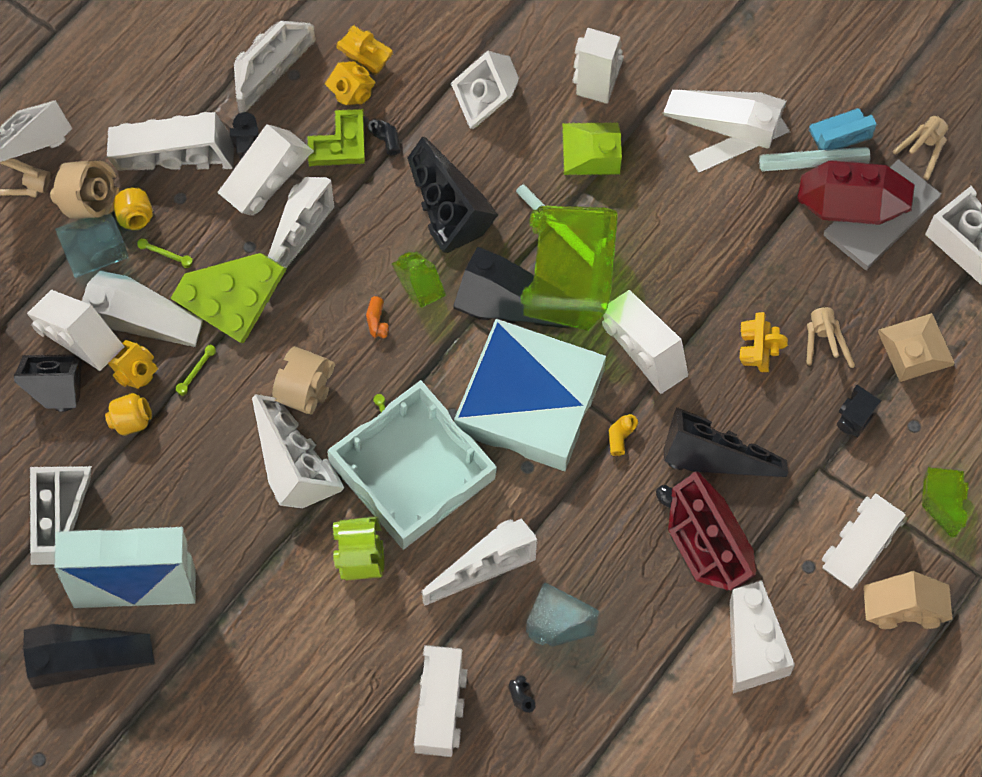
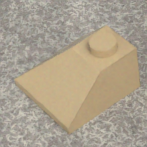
M932 313L878 330L900 382L954 365V360Z

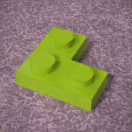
M363 109L335 110L336 135L308 136V146L314 151L308 156L309 166L365 164Z

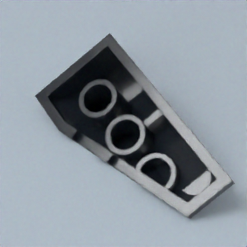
M51 624L24 630V661L27 679L33 689L155 664L151 637L147 633Z

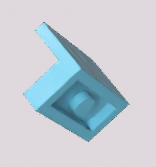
M855 109L811 124L809 131L819 150L842 149L873 138L877 124L872 115L864 117L860 109Z

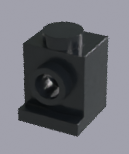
M856 385L851 398H847L839 410V413L842 415L837 422L838 428L842 432L852 434L858 438L878 412L881 400L859 385Z

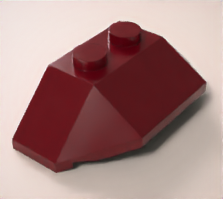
M829 160L801 175L798 202L802 205L804 204L822 220L880 225L898 217L902 213L912 211L915 184L887 165Z
M694 472L672 488L673 499L670 508L668 531L695 580L733 591V589H736L755 576L754 550L725 499L699 472Z

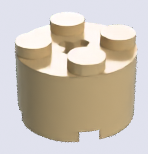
M104 161L63 163L56 175L54 188H52L50 193L51 200L58 205L64 215L72 219L99 218L108 215L114 210L113 199L119 193L118 187H114L113 178H116L115 172Z
M294 346L283 359L288 361V364L284 370L279 368L272 396L276 398L275 402L312 415L317 403L323 404L327 398L329 387L325 385L327 378H330L333 373L335 362Z

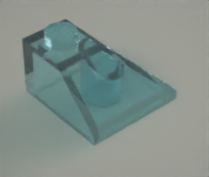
M111 213L99 218H82L55 228L75 278L129 258L125 243Z
M545 582L526 622V633L529 634V638L540 645L547 643L552 647L590 637L597 631L599 610Z

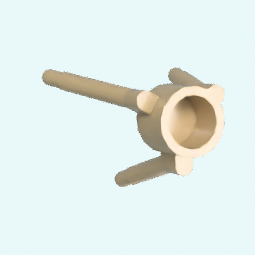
M931 116L925 125L921 124L912 135L894 149L893 153L897 155L919 136L920 138L910 149L912 154L923 143L927 145L936 144L924 175V179L929 180L940 151L947 141L944 137L948 131L947 123L940 117Z
M14 158L0 162L2 165L23 172L22 185L27 186V189H0V196H31L36 198L38 192L45 193L47 191L51 176L49 171L35 168Z
M823 307L814 310L811 313L812 322L807 324V365H812L815 333L819 337H828L833 356L835 358L839 357L834 337L835 333L849 367L854 368L855 364L840 330L839 321L835 320L833 309Z

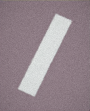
M780 118L773 139L790 132L782 118ZM731 137L689 157L698 172H702L758 145Z

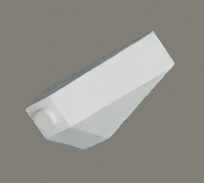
M672 90L663 115L769 149L786 101L759 92Z

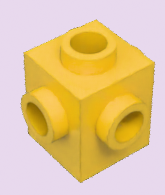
M354 61L338 62L325 82V85L335 94V98L343 105L363 104L371 96V90L376 84L369 76L367 69Z
M125 340L122 343L125 347L108 364L115 371L113 377L119 384L124 387L128 385L139 389L152 380L153 374L158 370V367L153 363L154 356L144 346L140 347L138 343Z

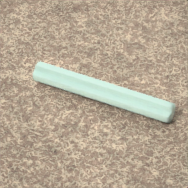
M868 147L762 154L759 158V166L762 171L814 168L829 160L868 164L871 156Z

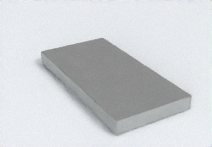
M899 159L890 168L915 184L912 211L902 213L898 217L880 225L834 221L823 234L866 271L941 196L940 192Z

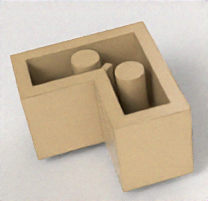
M911 571L863 586L866 621L879 625L881 629L895 628L897 623L904 621L916 622L921 624L923 628L932 629L940 627L942 622L952 620L949 585L923 574Z

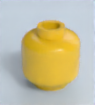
M126 188L120 191L113 199L116 219L123 228L139 230L150 222L153 216V209L145 191L139 188Z
M131 393L112 400L109 404V412L105 414V418L111 430L115 429L120 435L126 436L144 430L148 426V421L152 419V412L148 401L144 397L140 398L139 395Z

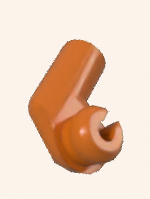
M378 296L371 298L366 313L370 334L376 339L377 337L386 338L389 333L388 323H380L384 300Z

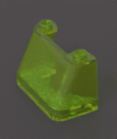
M539 206L537 210L532 211L529 226L533 227V233L539 234L534 281L529 287L524 288L521 296V304H524V316L588 331L605 314L611 295L618 218L616 210L605 207Z

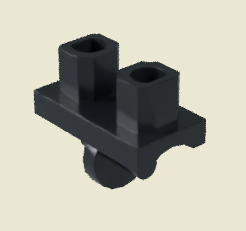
M249 112L237 114L233 119V128H229L230 138L233 146L237 147L240 161L260 134L256 118Z

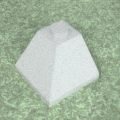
M487 51L451 83L471 129L476 128L511 98L519 77L510 56Z

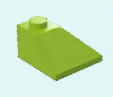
M563 123L564 175L620 174L622 149L621 132L618 123Z

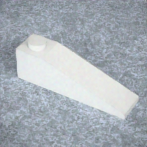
M56 100L19 110L0 127V162L47 146L54 148L66 140L64 136L72 130V127Z
M305 177L299 185L296 184L292 187L268 257L286 268L293 261L334 208L332 182L327 177Z
M99 271L87 283L82 302L93 306L110 329L196 347L203 325V319L124 275Z
M255 394L252 400L268 482L279 505L305 508L341 492L344 486L336 470L330 465L327 458L322 460L313 450L316 444L312 439H306L296 429L298 422L286 407L275 402L276 398Z
M522 519L502 522L497 526V529L489 533L422 590L424 605L535 561L537 539L534 533Z

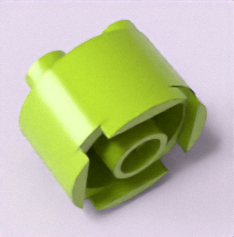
M378 517L347 519L333 523L334 539L338 540L339 550H334V564L336 569L339 568L341 579L348 581L383 577L382 572H384L385 568L383 540H380L379 535H376V531H382Z

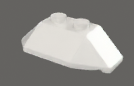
M280 21L271 26L264 34H259L254 40L253 45L246 52L238 55L234 63L236 99L240 113L246 112L315 42L314 26L310 23Z

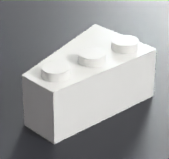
M91 466L30 467L31 565L55 564L56 532L73 531L91 480Z
M876 493L872 499L867 496L857 509L860 513L859 517L854 523L849 521L839 535L843 538L836 548L831 546L822 558V561L825 562L822 568L853 591L874 565L875 560L883 549L887 548L890 544L891 538L900 526L903 527L907 521L905 513Z
M424 645L425 660L423 675H421V693L417 712L414 749L415 753L452 757L453 747L459 748L461 729H455L456 717L462 718L464 699H459L460 687L466 688L468 669H462V649Z

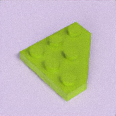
M254 254L185 273L170 299L238 342L244 343L287 268L265 254Z

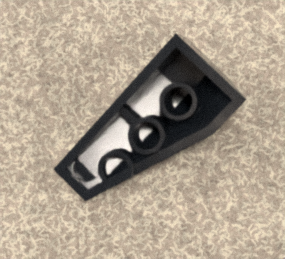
M422 137L407 158L415 185L420 187L424 201L421 202L423 211H427L431 223L428 225L430 234L442 252L449 253L482 237L498 214L486 197L426 137Z
M477 246L465 269L453 309L479 320L494 318L504 319L509 323L524 321L533 322L539 326L570 329L582 302L508 259Z
M676 407L663 449L664 461L672 468L677 470L686 469L692 472L787 477L789 472L786 459L756 444L751 443L746 446L736 437L737 434L729 430L726 433H721L710 427L712 424L710 420Z

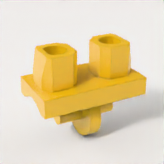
M354 25L349 29L346 36L336 44L337 49L345 53L350 59L356 60L365 66L373 74H378L393 55V50L374 39V35L371 32H363Z
M764 312L756 313L755 320L741 322V336L743 340H754V346L740 348V361L743 366H757L760 372H769L770 355L778 356L779 349L788 346V338L780 334L779 327L771 328L770 322L765 320L766 314Z

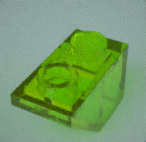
M417 251L404 253L399 256V260L391 263L411 300L420 308L446 296L435 265Z
M928 467L923 477L922 506L950 537H957L961 527L965 528L967 523V510L963 509V500H966L968 496V482H964V471Z

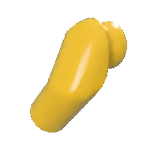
M628 414L620 417L609 428L610 453L612 456L625 454L624 439L638 426V419L634 415Z

